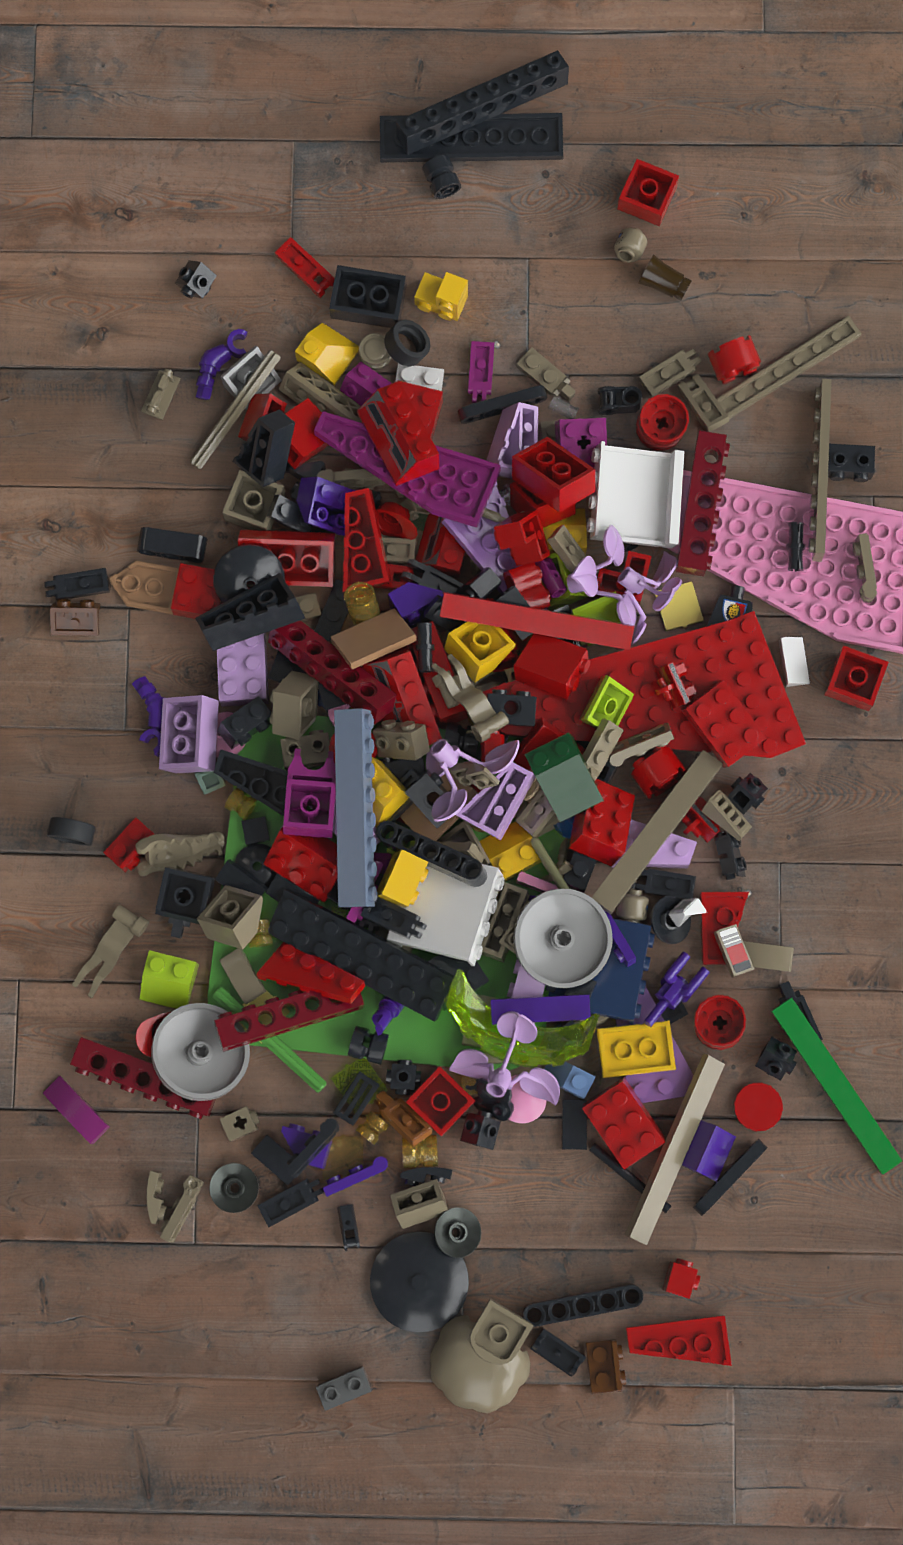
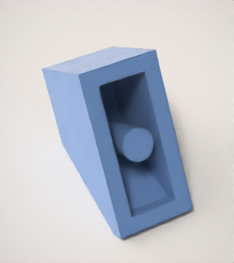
M553 1057V1061L547 1062L544 1068L554 1075L558 1081L559 1088L582 1100L585 1099L595 1079V1076L556 1057Z

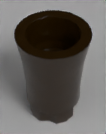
M653 254L638 284L651 287L672 298L674 296L681 301L692 280L684 277V274L665 264Z

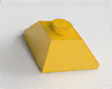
M321 323L305 336L295 350V355L299 363H303L316 374L335 385L359 352V346L326 324Z

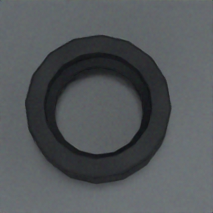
M406 319L398 321L386 333L384 338L385 348L391 358L397 363L408 367L417 365L429 353L431 347L426 331L419 324ZM398 334L408 337L413 342L416 352L406 349L401 343Z
M51 817L47 836L67 843L90 846L93 842L96 827L78 820Z

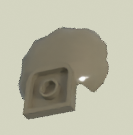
M489 1299L477 1322H472L468 1315L453 1318L442 1328L439 1340L434 1345L430 1355V1372L433 1383L443 1391L450 1402L464 1409H474L477 1412L487 1414L507 1405L515 1397L519 1387L526 1382L530 1374L531 1363L528 1352H522L520 1348L531 1331L533 1324L492 1299Z

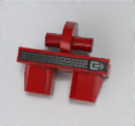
M672 662L656 669L660 676L657 679L660 689L654 691L656 696L663 693L666 702L670 700L673 708L691 702L690 699L697 692L694 685L689 683L684 686L680 677L687 674L683 662L676 664Z
M699 797L681 820L687 826L683 833L688 835L692 832L697 838L701 836L708 843L719 833L720 826L701 812L707 802L702 797Z

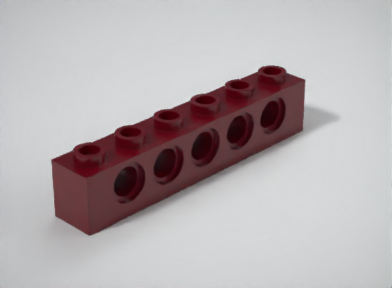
M700 430L698 432L678 554V565L676 567V572L704 577L706 570L711 569L713 556H709V548L714 547L716 533H712L713 524H718L720 512L715 509L716 503L721 502L723 488H719L720 479L724 480L726 466L722 465L723 457H728L730 443H726L727 435ZM713 455L717 461L709 463L705 460V456ZM708 477L713 481V484L704 485L701 479ZM706 500L710 506L702 508L698 505V501ZM702 522L705 524L706 529L699 531L695 528L694 524ZM692 545H699L703 552L694 553L690 547Z
M301 620L270 631L268 643L274 649L279 650L292 663L297 664L310 677L315 678L345 704L353 709L371 710L374 725L393 711L397 694L359 666L351 669L331 643Z
M297 990L289 993L288 998L279 1000V997L271 998L265 1001V1005L259 1007L252 1004L241 1009L242 1012L232 1014V1012L222 1013L218 1015V1019L214 1020L222 1051L226 1052L361 1010L364 1007L361 992L350 1004L342 1001L333 1003L319 992L310 991L309 993H303V991ZM308 1000H315L318 1002L319 1007L316 1010H309L306 1008L305 1003ZM285 1007H292L296 1013L293 1017L288 1018L282 1014V1010ZM262 1014H268L271 1016L272 1022L268 1025H263L258 1021V1018ZM239 1021H244L248 1024L249 1028L245 1032H238L234 1027L235 1024Z
M83 1037L80 1038L70 1065L76 1067L75 1072L85 1076H89L90 1072L99 1075L98 1081L111 1085L112 1081L121 1084L120 1089L133 1094L135 1089L144 1092L143 1098L154 1102L158 1098L167 1101L165 1106L178 1111L180 1107L189 1109L188 1115L201 1120L203 1115L210 1116L216 1099L207 1101L194 1100L192 1103H186L183 1097L173 1092L164 1095L161 1092V1085L163 1083L157 1076L152 1063ZM102 1055L105 1059V1064L102 1068L96 1069L93 1061L95 1057ZM120 1064H125L128 1069L127 1074L119 1078L116 1075V1068ZM146 1072L150 1075V1082L146 1086H141L138 1078L142 1073Z

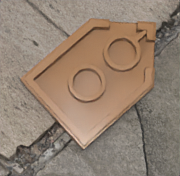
M134 561L118 574L108 578L126 606L173 615L170 608L179 568Z

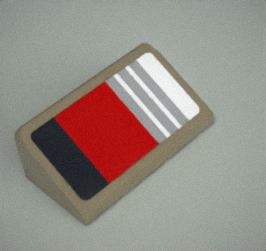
M736 924L714 932L731 978L754 970Z

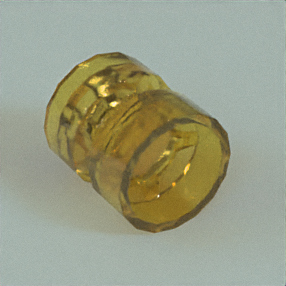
M357 582L346 589L344 600L350 618L355 625L381 614L375 591L370 584Z
M429 1135L414 1147L402 1136L404 1168H415L421 1163L424 1167L438 1166L437 1135Z

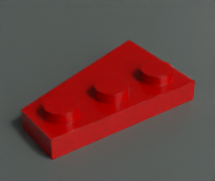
M749 892L700 893V902L706 909V913L701 914L702 965H726L714 932L735 924L737 927L739 926Z

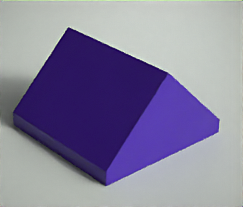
M701 1120L681 1166L717 1182L736 1136L716 1125Z

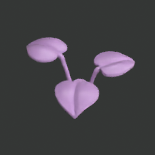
M609 525L605 530L603 538L604 548L609 556L608 559L599 565H595L591 556L584 557L578 563L573 573L568 575L567 586L571 593L584 591L589 597L601 595L616 598L618 600L617 613L621 623L635 626L636 607L627 593L621 596L620 594L598 590L596 570L612 562L615 566H620L624 559L622 538L613 525Z
M665 551L652 580L640 575L631 567L625 568L618 577V583L626 588L624 593L628 594L640 616L636 617L631 646L638 641L647 625L644 622L646 615L632 593L640 594L646 588L658 595L653 603V609L661 611L669 604L675 592L682 584V580L678 577L668 580L678 565V559ZM666 582L661 591L656 590L661 583Z
M445 739L436 741L430 748V752L426 755V769L431 773L436 772L440 777L446 774L452 790L451 792L444 793L435 801L431 812L434 821H444L453 817L466 803L467 792L464 789L457 791V786L448 770L458 762L459 756L473 763L481 764L487 767L492 774H496L508 768L518 752L520 741H511L494 748L486 755V762H481L460 751L457 746H450Z
M506 1012L500 1016L497 1022L499 1033L504 1037L512 1038L501 1067L494 1070V1065L488 1063V1057L474 1049L460 1051L450 1066L449 1071L476 1079L483 1078L487 1080L486 1090L494 1097H503L507 1088L511 1090L513 1085L519 1081L521 1088L536 1098L547 1100L554 1105L559 1100L560 1088L558 1081L553 1074L545 1069L534 1067L529 1073L523 1071L511 1081V1073L506 1069L516 1040L521 1043H531L537 1037L535 1024L526 1016L520 1015L517 1012Z

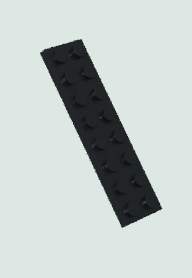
M562 113L499 114L407 155L397 140L396 121L408 115L380 116V163L427 162L432 158L442 155L449 156L451 161L563 160Z
M288 888L284 890L266 933L294 946V948L304 953L318 956L362 979L366 986L434 1022L438 1020L456 980L455 975Z

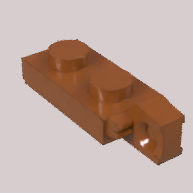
M384 1090L376 1095V1104L380 1108L379 1112L382 1117L413 1147L432 1134L431 1126L402 1098L392 1099Z

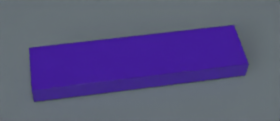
M589 994L491 999L492 1025L497 1024L500 1016L509 1011L522 1014L532 1022L591 1019Z

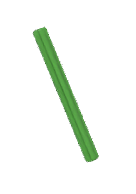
M223 987L218 988L213 994V998L228 1012H232V1014L242 1012L241 1009L244 1006ZM239 1021L246 1029L249 1028L246 1022ZM277 1036L261 1040L269 1050L314 1091L319 1093L323 1090L327 1082Z

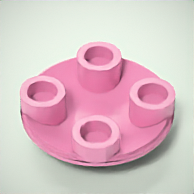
M518 1075L512 1076V1077H511V1081H512L515 1077H517ZM519 1081L515 1083L511 1089V1102L513 1103L514 1111L509 1120L516 1123L532 1122L542 1114L547 1100L539 1099L526 1093L521 1088Z

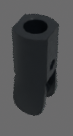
M354 1205L339 1206L337 1211L344 1249L348 1251V1248L356 1246L359 1249L360 1239ZM354 1229L355 1237L346 1238L345 1231Z

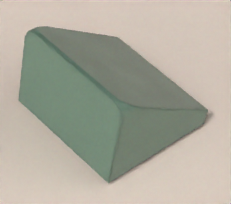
M214 771L194 772L204 795L226 786L224 779L213 773Z

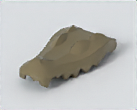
M214 831L200 835L156 834L146 837L135 845L138 854L146 855V860L138 865V874L140 876H147L152 872L164 871L165 867L169 866L184 870L186 864L193 867L195 862H202L203 856H209L210 853L215 852L221 855L225 845L224 836L222 833Z

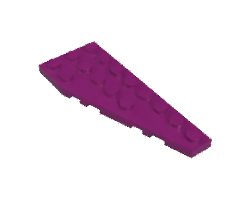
M322 412L314 429L315 436L431 514L476 528L501 471V465L436 446L439 452V470L396 486L363 423Z

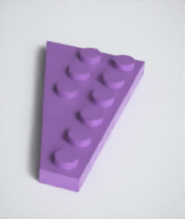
M496 481L485 508L508 518L509 515L505 508L506 503L504 498L500 496ZM482 516L476 528L445 518L442 524L480 570L489 567L499 577L501 585L497 588L498 592L501 594L507 590L503 573L519 566H516L515 560L512 559L510 548L498 549L499 543L496 542L494 537V526L500 522H494Z
M646 987L644 995L639 994L638 1004H642L640 1018H635L634 1025L644 1024V1020L656 1006ZM661 1015L656 1022L664 1021ZM615 1019L617 1027L632 1025L630 1021ZM673 1036L672 1042L676 1070L625 1076L627 1082L642 1103L685 1097L694 1075Z

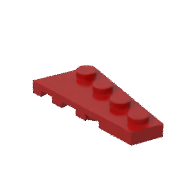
M285 942L279 946L257 972V978L260 980H274L282 986L289 984L299 987L301 991L308 993L310 991L319 992L323 997L350 1004L365 988V982L362 979L318 956L304 953Z
M725 1315L626 1327L629 1353L732 1366Z

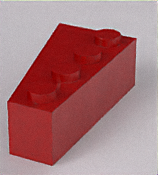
M369 488L345 493L344 576L342 592L350 593L392 583L372 491Z

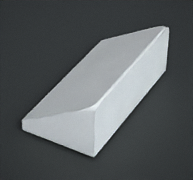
M803 637L780 638L779 646L786 687L810 684Z

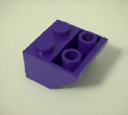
M320 477L301 478L296 501L305 523L345 536V493L355 490Z
M408 582L388 593L389 606L391 610L395 608L412 629L417 626V623L422 622L421 619L425 618L423 612L437 595L443 597V592Z
M289 1123L288 1127L282 1126L281 1129L293 1154H300L306 1148L304 1143L313 1134L317 1136L320 1133L317 1130H313L312 1134L304 1132L305 1127ZM332 1140L309 1165L325 1169Z

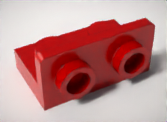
M135 818L103 853L125 873L128 869L132 871L140 863L139 858L142 855L136 852V843L155 834L140 820Z

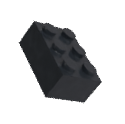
M337 265L329 307L331 319L392 328L401 320L407 287L406 276Z

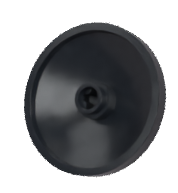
M410 1232L394 1238L379 1252L371 1269L370 1290L377 1309L388 1322L410 1332H429L444 1326L459 1313L468 1293L469 1278L463 1257L455 1258L443 1253L436 1244L434 1234L429 1232Z

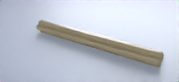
M272 350L267 352L191 458L190 462L192 465L201 469L280 360V356Z

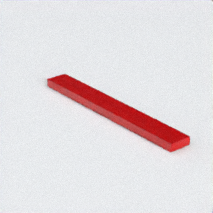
M448 592L443 594L440 617L626 650L631 648L635 627L629 624Z

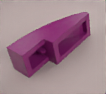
M61 1076L43 1092L54 1107L90 1144H94L110 1128L94 1111L95 1109Z

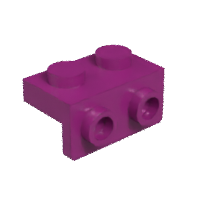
M359 362L346 374L340 391L362 406L377 389L392 383L363 362Z

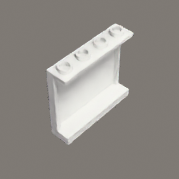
M601 441L592 451V462H595V492L593 495H590L588 503L589 509H592L591 518L587 522V532H590V539L603 541L605 530L609 525H613L619 532L623 543L673 548L678 545L684 451L675 450L672 453L605 446V442Z
M429 852L427 857H433L436 853ZM451 860L448 867L455 866L458 860ZM482 864L487 872V880L483 885L473 887L426 866L429 872L424 882H419L416 891L419 894L413 905L409 904L408 907L404 908L420 916V922L427 925L425 930L418 927L415 928L416 931L423 934L422 937L418 939L411 936L410 939H407L389 931L387 940L401 948L404 945L468 961L471 966H475L476 960H479L482 955L483 947L481 944L483 938L489 933L490 916L495 913L497 908L496 897L498 891H501L504 886L503 874L497 867ZM473 869L469 877L476 876L479 869Z

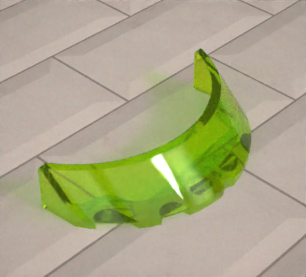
M458 969L449 989L446 1002L448 1012H452L455 1020L461 1027V1033L467 1039L471 1037L481 1046L482 1051L504 1061L512 1038L502 1036L497 1029V1024L492 1025L491 1007L479 998L469 985L463 970ZM595 1013L582 1022L565 1027H536L537 1037L533 1042L521 1043L516 1040L509 1062L513 1065L529 1068L549 1064L556 1067L564 1065L565 1061L573 1059L580 1054L581 1056L589 1050L600 1015Z

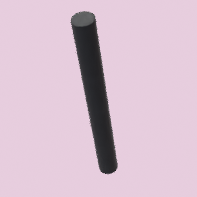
M594 1143L589 1151L642 1194L646 1184L628 1169L624 1170L617 1160ZM667 1201L662 1209L664 1213H667L671 1208Z

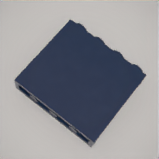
M614 919L635 954L636 963L629 967L624 962L620 963L613 952L616 948L612 943L611 952L605 966L592 979L597 984L590 998V1014L626 1020L634 1025L635 1018L639 1019L642 1004H638L639 994L644 995L646 981L642 980L643 972L649 970L651 957H647L648 947L653 948L655 934L651 933L650 925ZM556 988L555 992H549L548 996L564 995L567 988Z

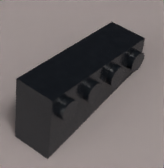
M278 573L199 615L195 619L212 651L306 618L294 594L282 575Z
M220 750L213 773L284 816L288 771Z

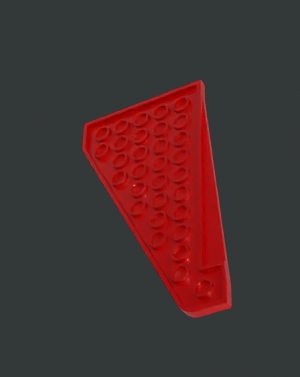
M754 611L732 620L632 647L630 650L625 649L589 659L590 666L588 671L581 675L577 689L572 691L567 699L517 680L483 691L485 696L488 693L492 694V689L507 690L506 695H516V691L531 692L532 697H537L535 724L543 717L563 733L569 732L575 741L590 742L597 729L579 719L600 678L607 675L634 694L618 727L624 730L618 742L668 722L674 739L670 740L665 745L666 747H670L673 750L702 752L704 750L707 753H712L681 711L689 703L673 708L670 700L666 702L663 693L656 696L654 692L660 689L657 682L660 676L656 669L672 662L674 664L683 662L687 674L680 677L684 686L689 683L694 685L697 692L690 699L691 702L717 682L725 680L767 737L766 740L744 756L773 758L806 744ZM507 701L504 705L505 712L513 715L517 710L516 704L512 701ZM505 725L498 731L508 735L526 736L533 727Z

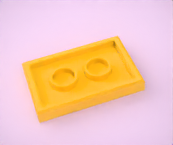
M670 1021L655 1022L652 1027L644 1023L597 1029L602 1078L676 1070Z

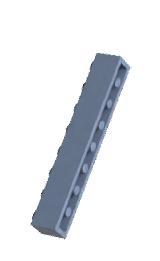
M367 709L334 710L338 907H375L377 889L374 887V877L377 874V866L374 862L376 839L373 837V827L376 824V817L373 813L375 790L372 788L375 768L372 763L374 741L371 739L374 719L371 710Z

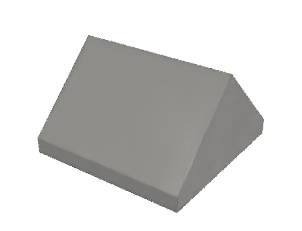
M256 345L221 375L224 387L234 398L265 357ZM274 369L255 394H267L282 381Z

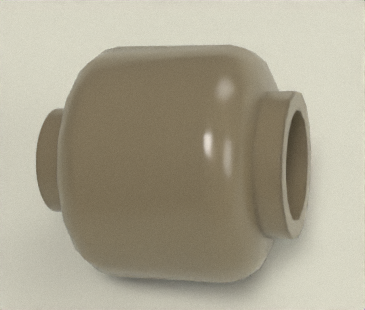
M638 228L623 229L614 244V251L617 257L626 263L638 261L647 246V238Z
M629 889L617 905V917L623 921L640 924V921H644L647 918L649 899L641 895L642 891Z

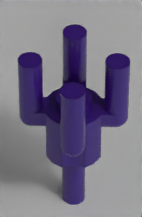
M686 952L680 954L661 979V988L655 994L659 1002L644 1020L647 1026L652 1027L667 1007L675 1010L681 1001L687 1002L710 973L708 969L701 967L688 984L683 977L678 975L690 959Z

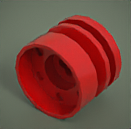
M660 394L648 399L643 405L636 422V434L640 442L647 448L655 451H667L675 447L682 439L689 423V414L686 406L677 397L669 394ZM660 422L664 423V427L662 429L657 428Z
M715 995L708 997L699 1005L695 1013L694 1029L697 1038L703 1045L713 1050L729 1049L736 1045L744 1034L746 1015L743 1007L737 1000L726 995ZM717 1018H721V1021L727 1024L723 1025L722 1030H718L717 1026H713Z

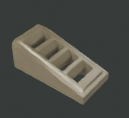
M720 790L708 800L701 811L738 841L752 828L738 809Z

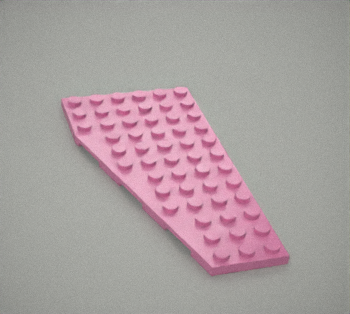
M683 470L679 543L673 548H667L679 554L691 471ZM708 477L701 479L704 485L713 484V481ZM728 478L720 479L719 488H723L721 502L716 503L715 510L720 512L718 524H713L712 533H716L714 547L709 548V556H713L711 569L708 571L733 585L744 587L746 592L838 642L903 654L902 511L827 497L825 554L822 562L812 561V553L808 552L809 539H813V531L809 530L810 517H814V509H810L812 494ZM706 500L698 501V505L702 508L710 506ZM702 522L694 524L695 528L699 531L706 529L705 524ZM791 522H797V524L799 522L804 523L803 543L806 545L805 550H803V571L795 572V569L788 571L789 550L786 549V545L789 543L788 525ZM865 533L869 536L877 585V595L869 603L863 602L860 598L859 590L863 584L862 579L857 577L856 566L859 565L858 556H854L853 542H855L859 534ZM692 545L690 547L694 553L703 552L699 545Z

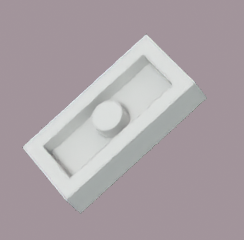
M398 363L396 382L399 380L442 391L444 369L423 366L408 367Z

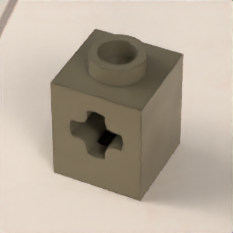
M247 1106L220 1119L230 1142H234L259 1130L256 1125L260 1123L255 1110L250 1111ZM239 1117L244 1120L247 1119V1123L244 1124V1130L235 1125L238 1123L237 1118Z

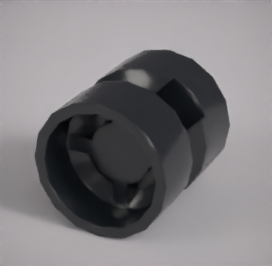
M437 156L423 165L422 170L426 180L432 182L430 189L435 199L450 197L461 189V183L457 174L453 172L454 167L449 156Z
M448 722L444 739L450 746H457L460 751L476 758L479 741L473 735L471 726L468 725L466 728H463L461 724Z
M356 1026L350 1042L348 1056L357 1059L366 1057L368 1062L381 1065L389 1034L382 1033L378 1035L376 1031L372 1034L369 1029ZM364 1042L370 1043L368 1048L363 1046Z

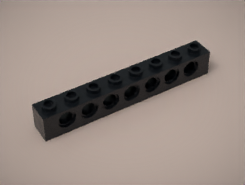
M558 50L397 120V140L407 155L567 85L569 65Z

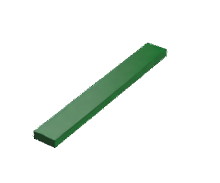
M793 998L787 999L771 1010V1013L880 1174L884 1175L901 1163L902 1159Z

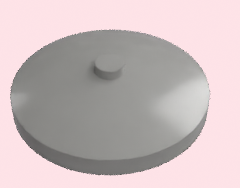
M573 889L550 890L534 897L520 912L513 934L514 949L521 966L538 982L556 988L576 987L593 979L605 966L612 948V929L605 911L590 896Z
M205 1003L188 1004L172 1011L160 1023L152 1040L151 1058L157 1076L173 1093L195 1101L213 1100L230 1092L244 1076L250 1058L249 1044L223 1052L214 1025V1020L218 1019V1015L227 1012L226 1010ZM237 1022L234 1026L238 1032H245L241 1024Z

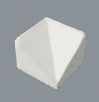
M699 898L683 899L670 911L669 916L675 925L680 927L691 915L706 913V909Z

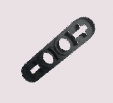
M539 385L460 408L457 412L460 422L467 424L500 415L503 409L518 402L535 405L545 401L548 397L545 387Z
M758 1138L695 1203L693 1208L703 1216L768 1147Z

